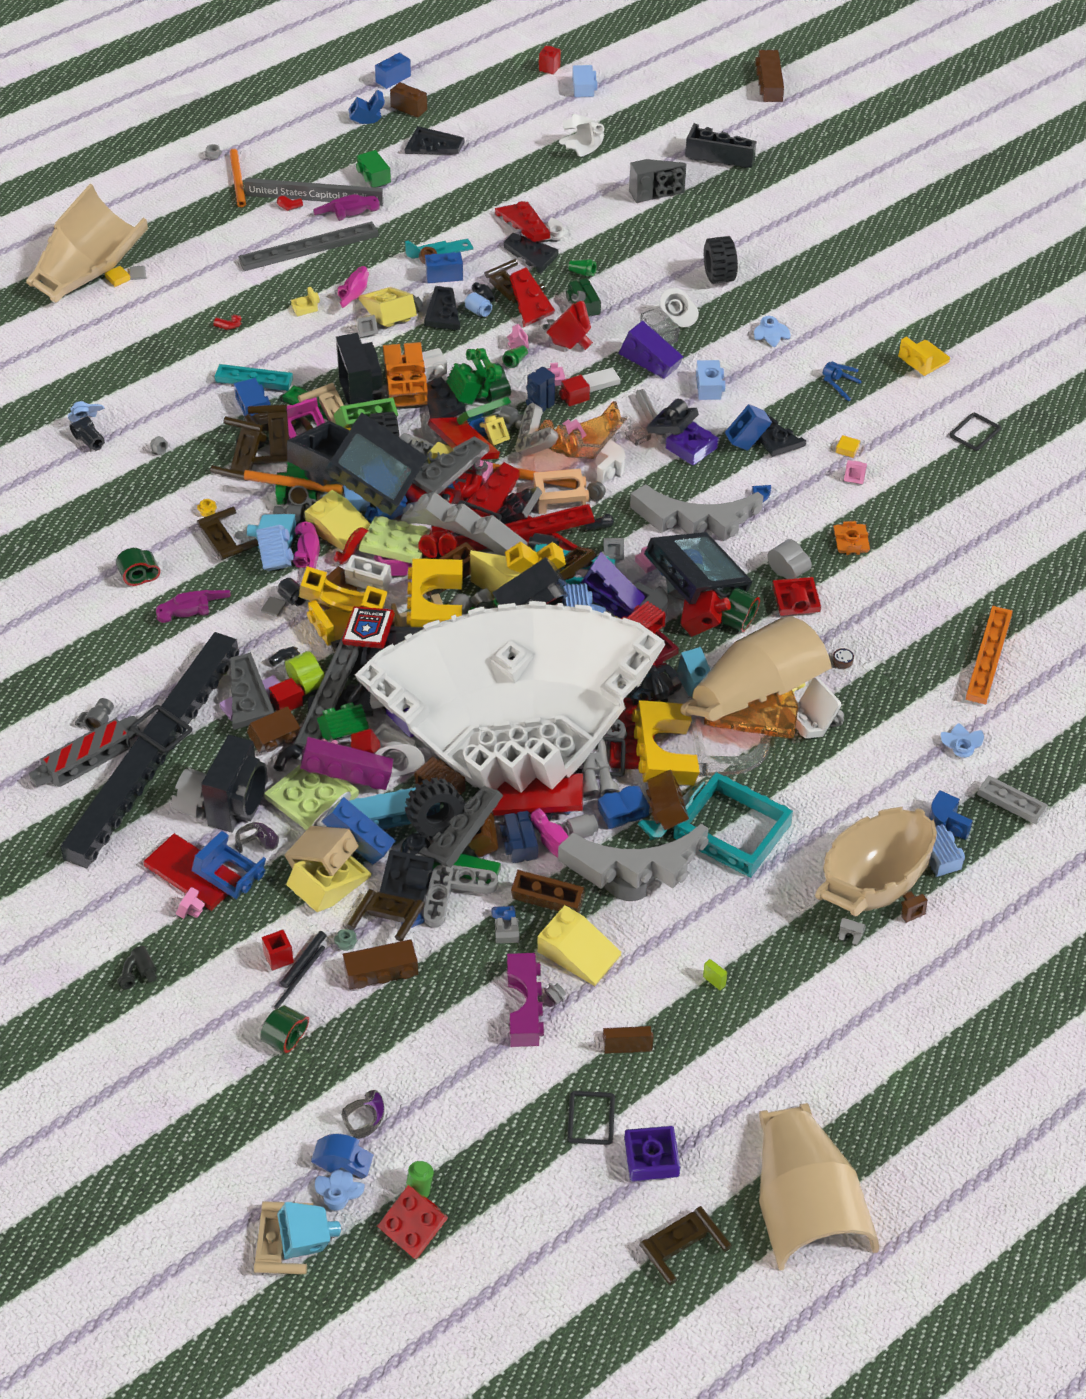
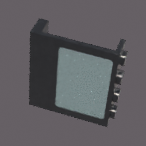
M361 412L333 458L324 469V472L332 479H336L345 485L347 489L360 495L365 501L372 503L382 512L391 516L401 503L428 456Z
M707 532L652 537L644 553L689 604H696L702 590L735 587L748 592L753 582Z

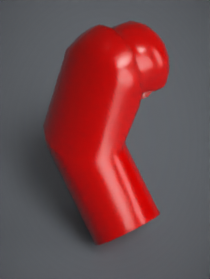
M279 196L277 198V204L285 210L303 207L301 198L291 200L286 196Z
M232 315V320L228 321L215 318L214 326L225 330L234 329L242 324V318L239 315Z

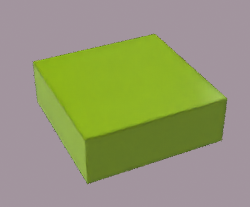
M709 959L704 963L703 977L721 991L726 986L727 971L712 959Z

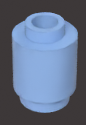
M473 292L465 299V307L480 317H486L490 314L492 304L486 298Z

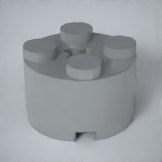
M191 768L185 769L175 788L178 789L177 796H172L171 808L203 820L206 812L201 783L206 774Z

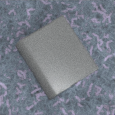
M130 267V279H147L146 267Z
M270 596L261 611L278 617L286 605V601Z

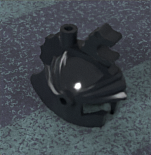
M665 662L657 666L652 665L639 687L636 686L629 693L633 706H637L639 700L650 701L651 698L659 700V702H668V696L676 693L682 687L681 682L674 686L671 681L679 676L678 672Z

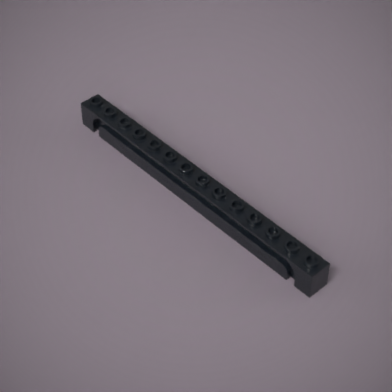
M214 632L161 707L189 725L191 720L197 717L201 706L206 704L213 689L215 690L218 687L222 676L227 674L231 665L230 658L239 656L240 650L238 649L237 639ZM158 710L143 730V733L164 748H167L187 729ZM141 736L138 737L61 844L63 860L87 869L97 859L101 848L109 842L111 834L120 826L125 814L131 811L134 801L138 796L142 795L144 787L154 778L156 770L160 765L164 764L169 752H162Z

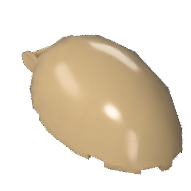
M902 806L880 810L878 815L873 818L867 816L858 820L839 834L832 843V848L828 853L826 852L823 867L826 881L817 889L816 899H824L851 911V914L854 916H858L863 910L870 911L889 906L905 895L927 868L937 837L934 819L931 821L926 817L925 811L917 808L915 811L903 810Z

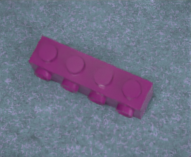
M308 737L302 754L300 769L310 773L327 775L330 778L347 780L353 784L359 783L370 786L373 789L386 790L392 774L393 758Z

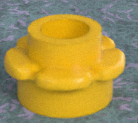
M203 499L197 505V509L204 517L212 515L217 509L216 502L211 499Z

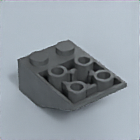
M651 159L630 162L629 192L636 203L685 193L686 163Z

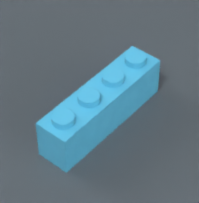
M416 788L349 800V802L382 830L408 825L411 822L406 816L405 807L407 805L405 801L406 798H410L409 792L411 790L414 791ZM440 802L434 804L428 810L427 816L435 815L440 811Z

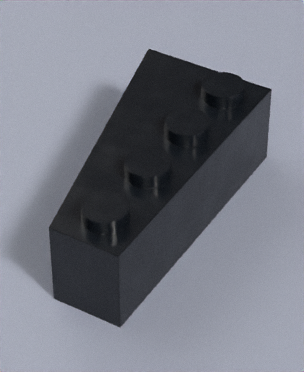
M693 123L686 138L685 157L692 160H706L710 163L719 162L725 165L752 168L755 161L757 141L740 136L730 137L727 132L716 133L713 132V128L706 127L702 129L699 128V124Z

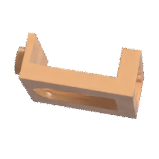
M581 469L534 473L533 487H539L542 491L537 501L539 514H547V504L581 501V504L585 505L586 502H589V491L585 490L586 477L582 476ZM575 479L578 481V488L566 491L545 492L543 481Z

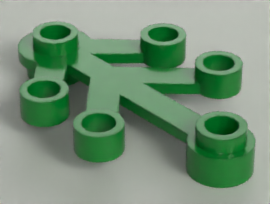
M477 348L476 350L467 349L466 359L473 361L477 370L472 369V371L479 377L478 380L481 384L486 377L484 386L481 387L477 397L479 399L487 398L491 384L501 379V367L490 362L484 348ZM480 360L483 361V363H484L486 369H484V367H483V365H482V363H481Z

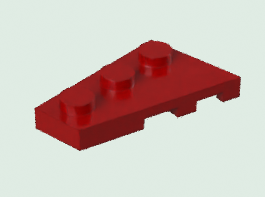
M527 267L511 274L510 280L514 295L517 297L519 304L518 309L522 315L523 327L554 314L555 309Z

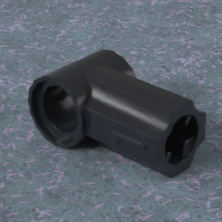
M88 416L69 425L75 439H81L90 450L98 451L105 443L104 437L95 429L92 420Z

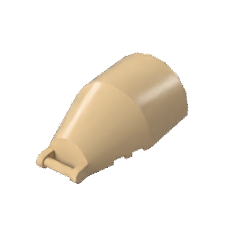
M90 183L55 222L54 231L51 237L49 236L48 245L45 251L42 252L34 272L28 277L26 283L31 287H36L48 295L53 302L57 303L64 295L114 268L148 229L147 220L142 218L135 227L126 223L104 204L95 191L94 186Z
M792 616L782 617L735 641L696 686L692 695L693 699L681 706V713L685 716L696 715L705 717L710 721H716L723 716L747 708L748 703L759 699V702L767 700L766 696L776 692L778 695L785 694L832 668L825 645L815 630L803 620Z
M803 1103L799 1107L772 1112L767 1110L759 1111L760 1123L764 1133L759 1204L779 1271L784 1270L790 1255L800 1247L816 1239L834 1234L855 1233L866 1235L873 1253H877L879 1251L877 1234L856 1171L813 1118L809 1104Z

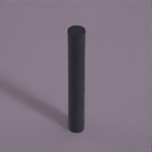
M323 931L317 933L280 981L283 987H289L327 937Z

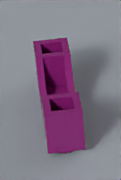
M535 953L507 954L508 987L518 990L526 998L525 1004L520 1009L510 1013V1047L539 1046V1037L544 1036V1022H539V1016H543V1002H538V996H542V983L537 982V976H541V964L536 962Z

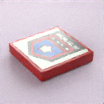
M354 606L342 639L343 644L384 649L395 615L394 611L391 609Z

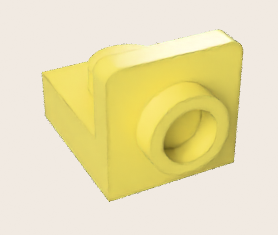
M312 287L307 288L308 296L291 300V306L297 317L318 311L317 303H320L318 293H314Z
M491 415L484 418L485 422L480 423V427L485 428L491 445L494 446L510 439L503 417Z

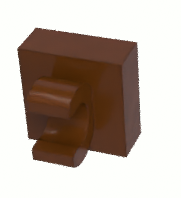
M909 891L902 896L905 900L901 902L903 906L901 917L906 923L926 915L928 899L923 894L915 897Z

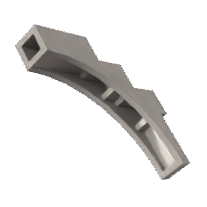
M645 484L631 493L630 508L661 533L673 528L677 524L688 534L701 533L708 528L721 540L725 541L738 533L739 524L744 523L748 518L757 515L762 510L763 495L756 492L746 498L733 502L696 504L667 497Z
M435 492L422 495L417 502L408 503L403 509L404 514L400 519L408 524H427L456 532L484 545L501 556H505V551L520 541L525 545L528 543L493 515L480 517L465 504L452 506Z
M700 824L689 834L676 841L645 849L607 847L572 833L558 846V861L599 888H602L607 882H612L616 875L635 888H638L643 882H648L651 876L674 888L679 882L682 883L687 878L688 864L693 860L695 854L707 846L709 841L707 838L708 828Z

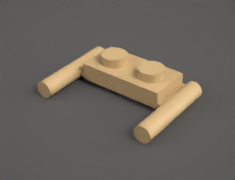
M334 383L298 396L300 403L306 399L319 397L318 401L328 420L336 424L333 414L344 404L336 391Z
M262 1201L254 1273H307V1264L282 1263L283 1247L277 1213L285 1202ZM299 1203V1204L314 1205V1203Z

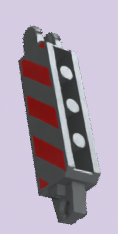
M129 716L120 721L115 718L80 738L67 743L56 751L47 754L40 759L41 765L29 773L30 780L36 787L49 782L56 787H61L129 750V740L138 735L130 729V726L138 720L137 717Z

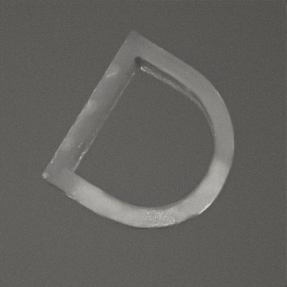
M687 697V701L693 699V697ZM748 705L745 709L726 715L747 721L757 730L760 736L758 746L752 752L741 756L706 755L699 719L701 716H691L690 729L694 753L697 755L700 770L698 777L713 776L716 772L721 775L741 774L751 771L763 763L770 751L771 734L767 722L758 711Z

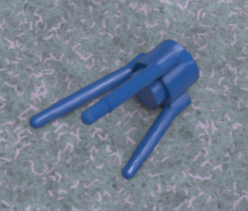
M834 361L828 362L822 372L825 376L824 380L829 382L847 401H850L851 399L833 380H838L843 376L860 384L861 380L841 370L858 372V369L837 364Z

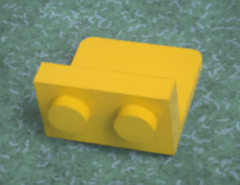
M908 337L901 339L898 357L923 376L950 362V357L928 340H923L916 344Z
M316 599L308 602L309 611L307 612V617L327 646L331 645L330 642L341 639L351 614L335 608L323 611Z

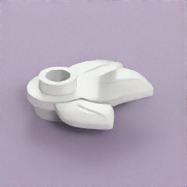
M550 218L548 225H545L550 231V239L559 241L565 237V230L559 220Z

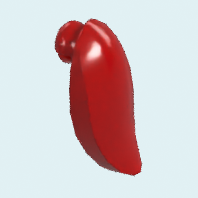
M363 527L354 530L349 536L343 552L336 551L334 561L339 562V565L346 564L351 555L356 553L359 544L369 530Z

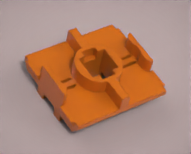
M857 521L843 522L842 525H834L838 552L846 553V555H850V553L860 555V553L868 552L870 546L866 525L856 524Z

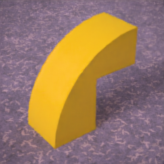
M521 541L505 551L507 567L519 573L524 572L545 557L551 560L557 569L566 565L563 549L553 542L538 552H535Z

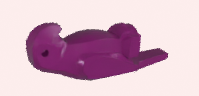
M353 194L314 208L313 212L314 215L332 211L336 214L338 220L341 221L346 216L361 214L366 209L371 212L380 209V203L375 196L364 197Z
M201 590L177 594L172 599L156 607L157 620L166 623L171 621L172 616L209 615L208 602L210 600L231 597L230 590Z

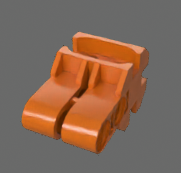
M421 342L404 343L403 355H401L400 344L383 345L388 398L393 397L396 407L428 404L427 380Z

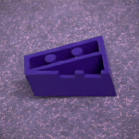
M643 320L628 332L618 353L663 379L679 367L684 357Z
M602 552L580 582L581 584H587V590L592 591V601L606 608L607 611L619 618L629 616L634 608L640 605L645 598Z

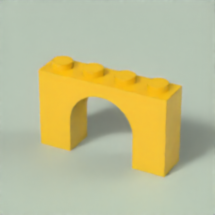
M412 559V567H408V579H412V582H408L407 594H412V596L407 597V609L411 610V612H407V625L423 627L425 624L437 620L443 622L452 619L451 616L456 615V617L462 616V605L435 604L423 597L426 592L434 589H462V560Z
M309 566L306 567L300 585V598L309 601L316 599L319 604L350 614L354 606L383 609L387 591L368 585L365 592L348 590L328 581L326 578L327 572Z
M639 700L636 709L632 711V722H635L634 738L638 740L636 753L637 756H640L639 773H642L644 783L670 769L679 785L694 786L700 773L697 755L667 752L660 748L653 739V735L658 733L687 734L692 719L691 716H685L681 713L683 703Z

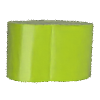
M305 651L285 661L288 677L292 678L296 684L301 685L304 696L319 689L325 675L315 656L310 651Z

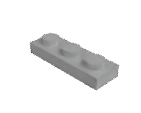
M989 775L977 795L1036 825L1048 807L1047 804Z

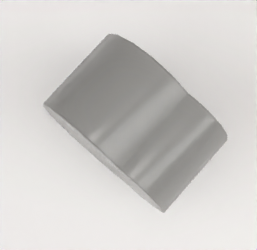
M792 539L785 540L767 554L769 565L773 571L786 579H795L812 567L809 556Z

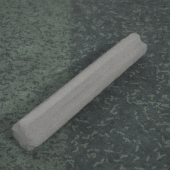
M644 389L637 390L635 397L650 423L658 414ZM655 433L661 444L666 443V438L669 436L668 433L662 435Z

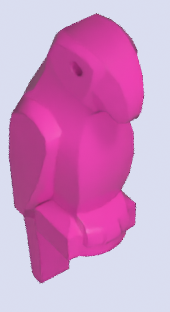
M365 266L357 268L345 281L344 285L337 288L338 295L342 299L340 301L342 308L346 307L352 300L357 299L366 290L369 272Z
M301 522L295 527V534L301 536L298 540L297 552L293 556V563L296 567L306 568L309 565V567L316 569L320 552L318 535L313 523Z
M538 808L531 813L532 824L539 831L543 845L558 858V846L569 836L559 824L550 822L546 814Z

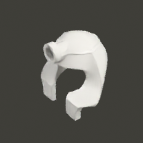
M572 114V118L563 121L564 130L577 128L575 134L559 140L560 144L566 145V150H575L577 156L581 157L593 152L601 145L604 138V126L577 114Z

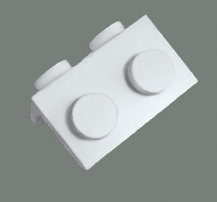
M813 678L800 701L783 704L780 711L804 738L823 737L839 711L841 702L819 678Z

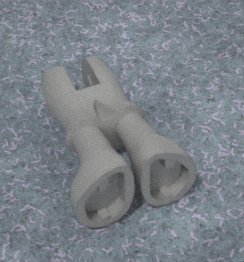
M603 738L595 747L596 753H590L583 762V800H592L599 795V787L595 776L598 774L600 775L601 797L606 793L620 792L618 784L612 780L609 770L611 767L607 761L606 745Z

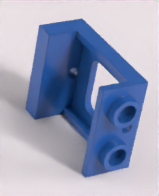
M221 831L195 855L192 871L237 899L242 893L246 894L250 890L255 880L259 881L266 871L264 869L266 858L263 857L257 864L229 847L227 845L229 835ZM227 861L232 862L247 872L237 882L236 887L214 873Z

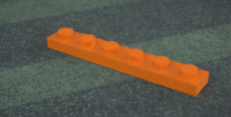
M992 606L965 700L987 704L1011 620L1012 610Z

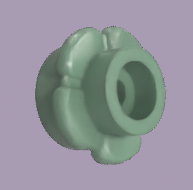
M341 929L335 935L334 942L339 949L348 951L354 948L357 942V935L353 930Z

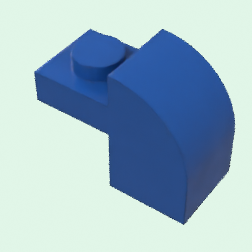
M376 90L369 102L356 97L348 109L350 119L360 124L377 122L381 118L380 109L383 108L385 103L383 92Z
M939 790L932 801L929 819L931 821L934 819L935 827L943 824L946 830L951 831L954 836L966 840L970 834L973 820L957 813L959 798Z
M329 1134L317 1140L311 1162L330 1173L343 1168L363 1179L368 1176L374 1154L358 1146L360 1140L344 1134Z

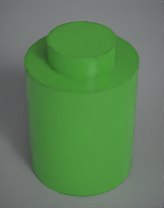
M424 1161L413 1162L408 1169L405 1188L409 1185L427 1198L430 1194L434 1173L432 1166Z

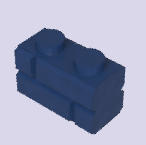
M540 367L536 372L527 375V406L534 403L541 407L542 412H544L546 408L555 405V374L545 367Z
M529 812L505 814L503 816V824L499 825L501 838H506V842H504L505 854L510 855L513 863L524 862V860H537L538 843Z

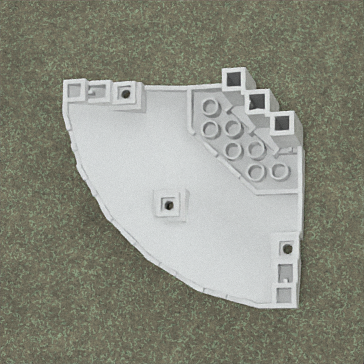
M529 601V604L516 606L515 603L498 605V608L491 609L479 607L469 610L468 614L459 617L453 615L451 616L452 619L443 622L437 620L427 623L423 626L424 629L414 635L410 633L405 636V640L395 646L391 644L379 651L355 676L392 714L394 713L407 723L413 735L449 767L464 776L465 780L475 788L479 787L480 789L486 786L496 790L506 781L521 793L535 778L539 779L550 789H553L565 776L569 778L581 766L625 709L623 699L636 686L639 687L665 646L663 639L638 622L626 618L619 619L611 616V613L605 611L601 613L592 610V607L587 605L575 604V607L563 606V603L546 605V602ZM511 656H515L513 660L509 659ZM622 684L626 685L624 688H619ZM405 708H410L407 712H403Z

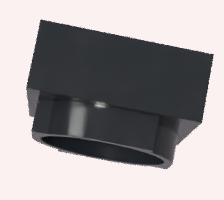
M358 333L336 336L338 376L347 405L382 399L383 379L373 342L362 344Z
M327 421L287 440V462L300 467V469L304 470V474L308 479L322 486L339 484L340 482L332 479L324 472V469L350 430ZM355 435L339 460V464L359 476V467L372 461V444L360 435Z
M546 557L492 592L500 605L515 603L516 606L529 604V601L546 602V605H557L569 596L564 589V586L567 584L555 564Z
M228 734L203 779L201 787L208 826L233 833L240 819L249 822L253 819L268 782L266 765L260 762L259 758L255 757L253 741Z

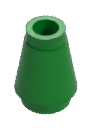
M592 259L571 260L568 268L569 271L590 277L596 273V262L592 261Z
M521 345L505 351L502 357L504 365L509 368L517 367L528 354V350L525 346Z

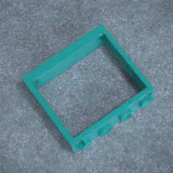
M716 772L687 808L689 819L674 826V838L678 840L696 828L690 823L715 791L766 815L777 822L752 855L709 833L707 846L703 850H699L701 853L751 878L791 826L793 810Z

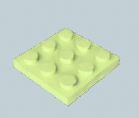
M375 516L368 528V533L360 543L359 551L412 563V559H422L423 553L420 552L418 543L423 535L430 534V529L422 525H411L405 521L390 520L384 516Z
M301 764L264 793V797L268 802L305 830L312 826L314 821L344 793H351L350 800H354L359 796V790L346 780L307 772L304 769H300Z

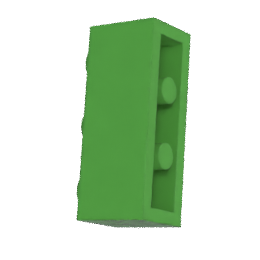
M392 397L341 406L333 415L337 425L344 428H352L361 412L369 417L372 413L393 411L398 416V411Z

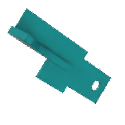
M469 239L448 243L440 241L418 247L409 240L405 241L406 256L412 259L419 258V253L424 247L434 248L437 254L464 252L474 249Z
M704 781L692 786L683 796L686 810L693 802L694 796L705 784ZM641 820L638 823L650 837L648 841L662 837L667 831L664 830L661 823L656 824L655 821Z

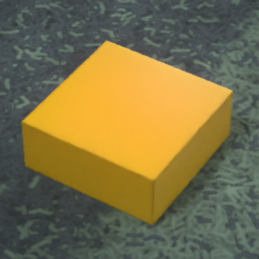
M121 266L105 272V278L114 287L130 281V274Z
M842 435L836 446L835 453L854 458L861 440Z

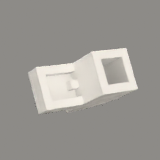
M609 439L596 449V464L598 465L597 482L604 484L614 474L621 477L625 471V451L620 445Z

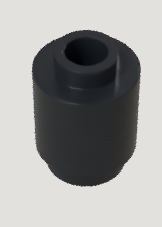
M534 533L529 538L528 547L533 550L535 545H548L551 542L559 546V538H555L553 535Z
M286 578L280 581L277 590L279 595L291 605L301 606L305 603L306 599L299 597L300 585L295 580Z

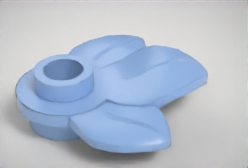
M773 316L763 317L760 325L754 330L755 340L765 339L772 347H776L781 338L790 339L791 336L789 329L779 323Z
M83 401L76 402L70 409L71 412L68 414V419L75 422L86 416L96 417L97 411L105 408L100 404H87Z
M960 723L952 729L951 733L941 732L943 744L952 748L957 756L964 758L970 757L974 753V749L980 747L984 740L982 730L969 733Z
M343 1168L335 1170L330 1177L318 1176L315 1179L316 1193L323 1196L324 1203L331 1210L343 1209L348 1200L360 1197L365 1188V1184L353 1182L352 1173Z

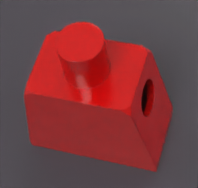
M710 590L701 592L696 604H689L685 600L681 625L691 637L719 625L722 612L731 608L729 599H720L715 591Z

